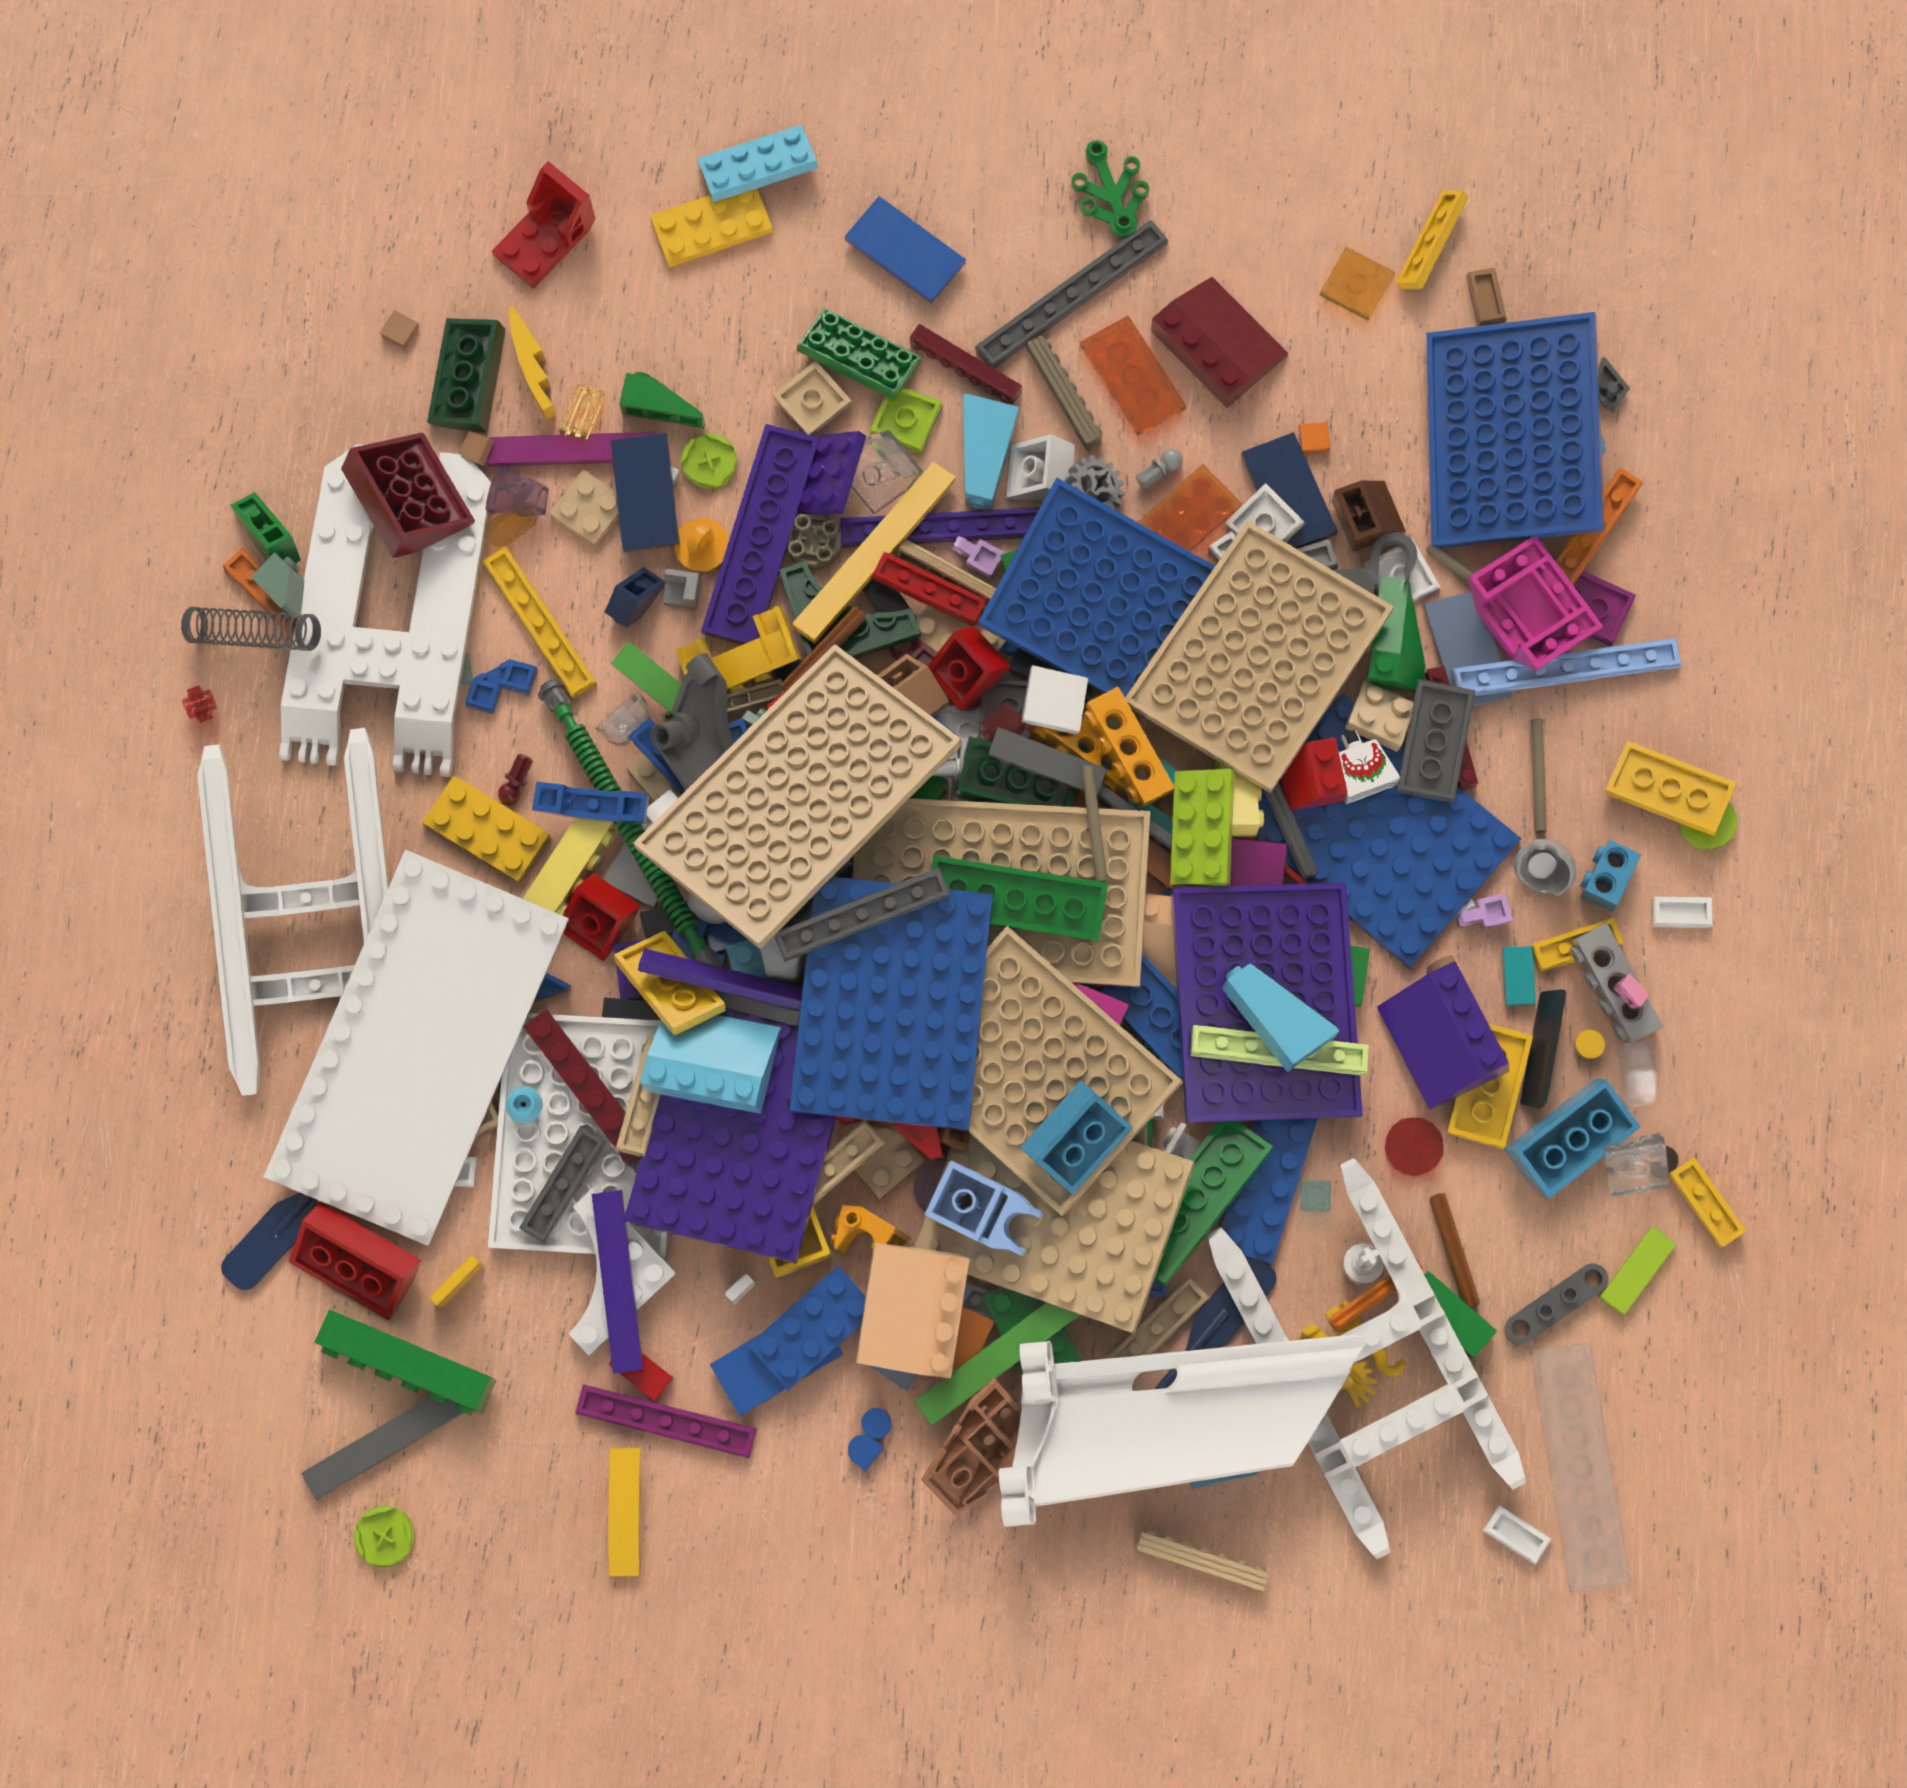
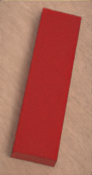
M885 551L871 578L970 626L976 625L987 602L986 599Z

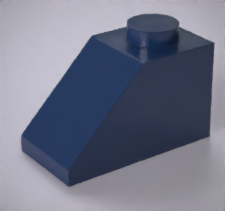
M643 567L615 586L604 613L612 617L616 623L628 628L644 615L664 588L666 582Z

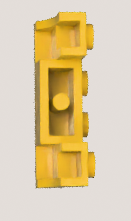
M782 605L752 616L761 638L713 658L704 638L674 649L684 675L688 673L686 669L688 662L702 653H707L726 680L729 693H734L745 689L744 683L753 679L756 684L772 677L770 672L801 659Z

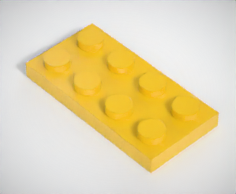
M758 188L713 202L711 195L650 215L669 268L773 233L772 225Z
M1627 741L1606 787L1605 794L1715 836L1737 782Z
M455 775L451 778L422 821L423 825L518 884H520L551 837L545 830Z
M662 931L614 954L617 966L674 1036L725 1012V1003L713 989L638 971L639 961L644 948L688 959L666 931Z
M1489 1024L1509 1062V1072L1456 1097L1446 1134L1504 1150L1533 1035Z

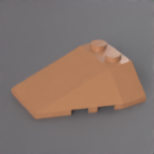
M995 1378L971 1399L921 1478V1481L954 1515L988 1497L987 1492L1000 1485L999 1469L1013 1466L1022 1408Z

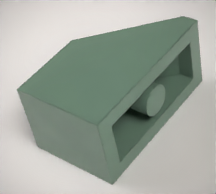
M274 552L251 578L286 613H293L294 615L301 613L305 580L296 572L300 567L288 556L283 560Z

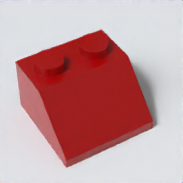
M973 625L953 631L930 662L928 668L948 698L960 711H964L995 687L1010 668V665Z
M1335 737L1303 744L1280 779L1284 796L1291 811L1345 801L1348 791Z
M593 873L576 887L563 915L569 918L563 934L602 961H605L613 951L614 943H619L631 927L641 905Z

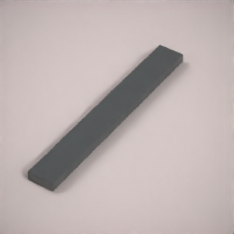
M1152 220L1148 221L1133 234L1127 236L975 346V350L987 365L995 369L1027 346V342L1048 331L1167 245L1168 239Z

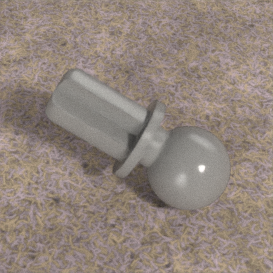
M1176 449L1164 451L1160 462L1157 459H1153L1150 466L1137 474L1136 480L1143 489H1147L1159 479H1166L1168 477L1166 471H1176L1182 466L1183 457L1181 453Z

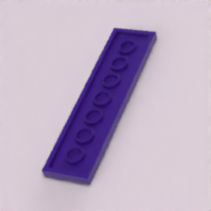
M765 424L701 629L703 635L741 645L760 638L752 616L764 613L769 609L780 574L779 569H781L794 520L798 515L801 497L806 488L809 471L813 465L820 438Z

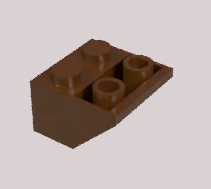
M1361 480L1334 491L1332 504L1352 552L1373 545L1380 536L1391 532L1403 534L1406 532L1385 481Z

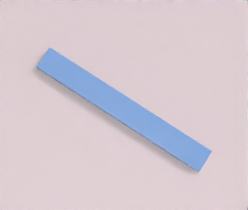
M1676 638L1563 653L1537 671L1515 660L1453 668L1451 673L1454 686L1475 690L1474 696L1676 669L1680 668L1682 664Z

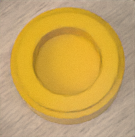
M1595 1030L1582 1031L1575 1039V1052L1582 1059L1594 1060L1603 1053L1605 1040Z

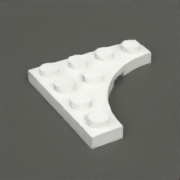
M594 1186L573 1206L588 1228L596 1254L597 1273L592 1298L583 1317L569 1333L588 1356L609 1338L591 1195L593 1193H601L597 1186ZM626 1223L636 1307L638 1310L677 1272L632 1224Z

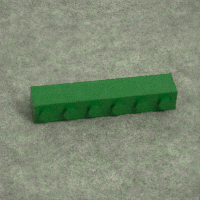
M330 1309L314 1343L322 1346L321 1353L335 1359L338 1358L339 1354L349 1358L347 1364L364 1370L366 1365L376 1369L374 1375L387 1381H391L392 1377L403 1380L402 1387L416 1393L419 1388L430 1392L428 1398L445 1404L446 1399L457 1403L455 1409L468 1415H472L473 1410L481 1414L483 1413L497 1381L488 1375Z

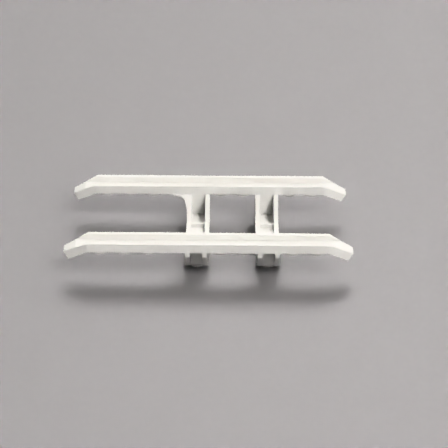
M365 728L350 729L348 745L344 756L355 871L341 879L284 886L255 887L244 883L238 862L230 778L225 756L219 744L204 746L197 778L228 1067L242 1096L257 1094L259 1090L260 1057L254 1006L341 997L355 966L251 976L245 918L257 919L360 907L365 943L389 888L375 754L369 734Z
M1353 1158L1340 1165L1347 1195L1394 1282L1399 1300L1389 1311L1340 1336L1359 1334L1366 1342L1363 1351L1355 1361L1357 1362L1419 1330L1447 1382L1446 1385L1342 1439L1339 1438L1326 1413L1308 1442L1356 1536L1373 1556L1379 1559L1391 1553L1384 1523L1355 1467L1463 1412L1490 1465L1512 1490L1525 1484L1526 1478L1518 1450L1377 1185ZM1221 1227L1208 1233L1214 1263L1256 1344L1289 1341L1241 1249Z

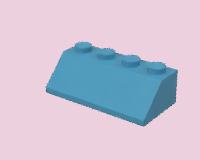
M1594 1079L1504 1150L1520 1173L1549 1199L1636 1132L1641 1126L1607 1079Z

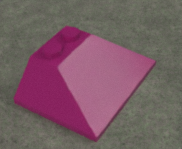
M1531 537L1468 578L1477 614L1507 655L1534 671L1542 668L1603 628L1601 622L1538 537Z

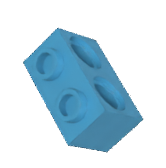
M1610 839L1605 847L1599 845L1592 859L1596 863L1593 872L1587 870L1580 884L1584 888L1581 897L1613 912L1623 895L1641 854ZM1614 856L1618 858L1621 862V867H1612L1608 863V857ZM1598 881L1606 883L1609 892L1602 893L1598 891L1595 883Z

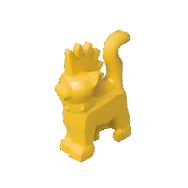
M1345 1300L1338 1307H1333L1325 1313V1318L1329 1320L1331 1316L1349 1303ZM1357 1318L1340 1332H1336L1330 1337L1340 1336L1362 1325L1360 1319ZM1314 1323L1305 1328L1300 1334L1302 1340L1328 1337ZM1384 1348L1372 1354L1377 1369L1384 1376L1396 1377L1403 1373L1406 1366L1404 1359L1399 1360L1394 1365H1390ZM1367 1361L1353 1364L1350 1374L1340 1391H1347L1357 1409L1360 1408L1358 1397L1365 1404L1369 1403L1364 1392L1372 1396L1376 1395V1392L1367 1385H1376L1378 1383L1377 1380L1366 1376L1373 1373L1372 1369H1364Z

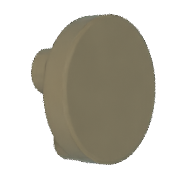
M798 515L794 520L787 545V552L790 558L796 564L806 561L810 570L823 569L831 565L838 558L842 549L841 531L838 523L826 515Z

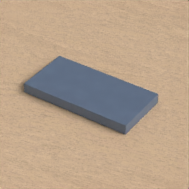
M1471 592L1424 603L1423 609L1441 666H1445L1451 686H1454L1451 673L1453 668L1501 662L1494 636L1477 614ZM1508 691L1474 696L1472 708L1511 698L1512 693Z

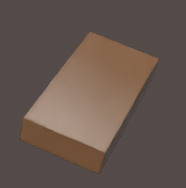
M1495 268L1468 272L1466 277L1478 326L1506 323L1507 317Z

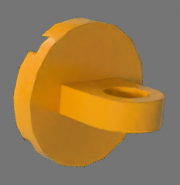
M708 518L693 519L679 528L680 545H674V552L678 563L685 570L703 574L717 571L722 565L729 542L726 530L718 522Z

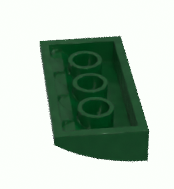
M446 318L427 423L449 429L487 433L506 328L498 320Z
M971 736L968 737L953 797L972 802L1073 806L1075 789L989 757L987 754L992 742Z

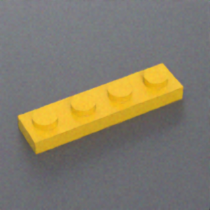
M1442 190L1395 282L1401 289L1423 288L1469 197L1463 190Z

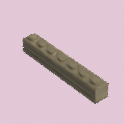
M1040 335L1027 342V351L1087 450L1101 442L1103 432L1099 425L1096 426L1094 424V417L1091 411L1087 412L1084 407L1086 406L1084 399L1081 396L1078 397L1075 384L1073 382L1070 383L1068 380V372L1065 368H1061L1059 364L1060 359L1056 353L1053 354L1051 351L1052 346L1049 340H1045Z

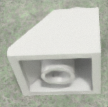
M1052 434L1011 445L1006 498L1010 500L1043 502L1056 478L1068 483L1065 481V477L1070 474L1068 470L1073 466L1075 445Z

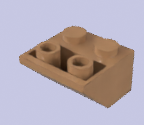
M905 654L877 675L932 717L949 705V699L928 666L908 654Z

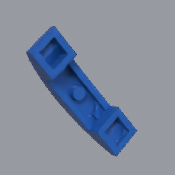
M536 782L532 810L552 815L596 821L645 823L649 794L628 791L611 792L567 787L564 784Z

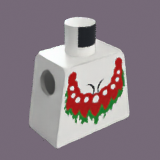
M1357 730L1347 732L1341 736L1346 750L1339 752L1348 791L1345 798L1346 804L1397 786L1400 776L1376 739L1362 743Z

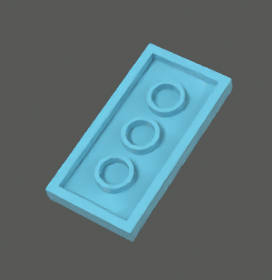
M802 124L697 158L713 202L818 169L816 157Z

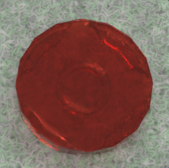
M1411 1117L1401 1119L1391 1127L1385 1137L1384 1150L1388 1162L1395 1170L1404 1175L1416 1177L1429 1173L1438 1165L1443 1156L1444 1145L1442 1135L1433 1123L1424 1118Z

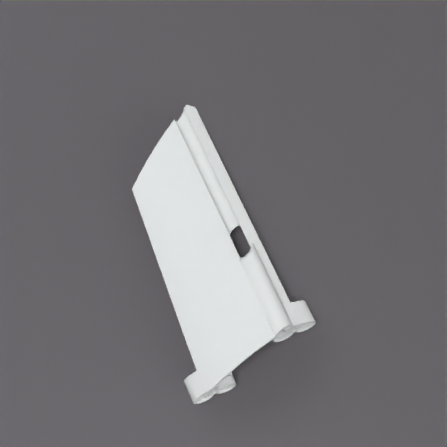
M1359 1334L1059 1364L1054 1363L1051 1341L1020 1344L1023 1390L1013 1466L999 1469L1004 1527L1035 1524L1036 1506L1293 1466L1342 1388L1354 1362L1363 1351L1366 1342ZM1177 1370V1377L1168 1388L1142 1391L1132 1390L1135 1378L1142 1372Z

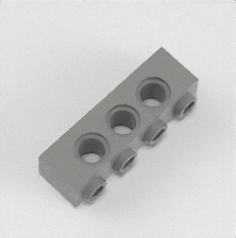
M1607 923L1570 942L1572 948H1570L1571 954L1578 964L1582 963L1586 974H1584L1585 980L1592 990L1596 989L1600 1000H1598L1599 1006L1606 1016L1610 1015L1615 1024L1612 1026L1614 1034L1620 1042L1624 1041L1625 1045H1629L1663 1027L1648 998L1640 1007L1633 1009L1634 1016L1632 1019H1627L1623 1016L1622 1007L1627 1003L1618 993H1613L1609 990L1608 980L1614 978L1620 982L1626 975L1631 974L1638 983L1639 981ZM1596 952H1600L1605 956L1606 963L1604 967H1599L1595 964L1593 957Z

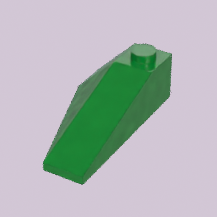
M1380 576L1377 597L1394 606V609L1370 645L1365 681L1383 689L1416 693L1418 679L1424 680L1426 664L1410 583L1408 580L1406 585H1404V579Z

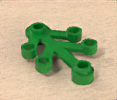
M1095 140L1087 145L1085 156L1090 164L1096 165L1104 188L1089 182L1087 176L1083 173L1073 175L1071 187L1076 192H1084L1109 203L1113 212L1098 207L1094 198L1086 197L1080 203V211L1084 216H1093L1110 224L1113 234L1120 238H1126L1137 230L1138 222L1135 214L1142 200L1146 199L1149 195V185L1145 181L1135 182L1132 191L1133 196L1124 209L1121 199L1133 176L1140 171V161L1134 156L1126 158L1123 166L1124 171L1115 185L1106 161L1108 148L1102 141ZM1100 148L1102 151L1100 153H1094L1092 149ZM1130 163H1134L1137 167L1135 169H1129L1127 165ZM1083 180L1084 184L1079 186L1075 184V181ZM1142 187L1146 191L1144 193H1138L1136 189ZM1091 204L1093 208L1087 210L1084 208V205ZM1126 220L1129 224L1122 226L1119 224V221Z

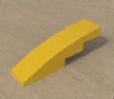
M514 306L508 308L511 334L518 361L530 392L547 421L556 414L552 403L544 393V391L551 388L546 374L539 365L546 359L542 348Z
M610 1448L608 1505L609 1576L640 1575L641 1448Z

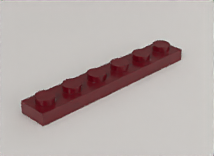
M547 1009L543 1010L525 1024L523 1028L616 1148L626 1114L625 1110ZM619 1152L630 1167L641 1159L638 1156Z

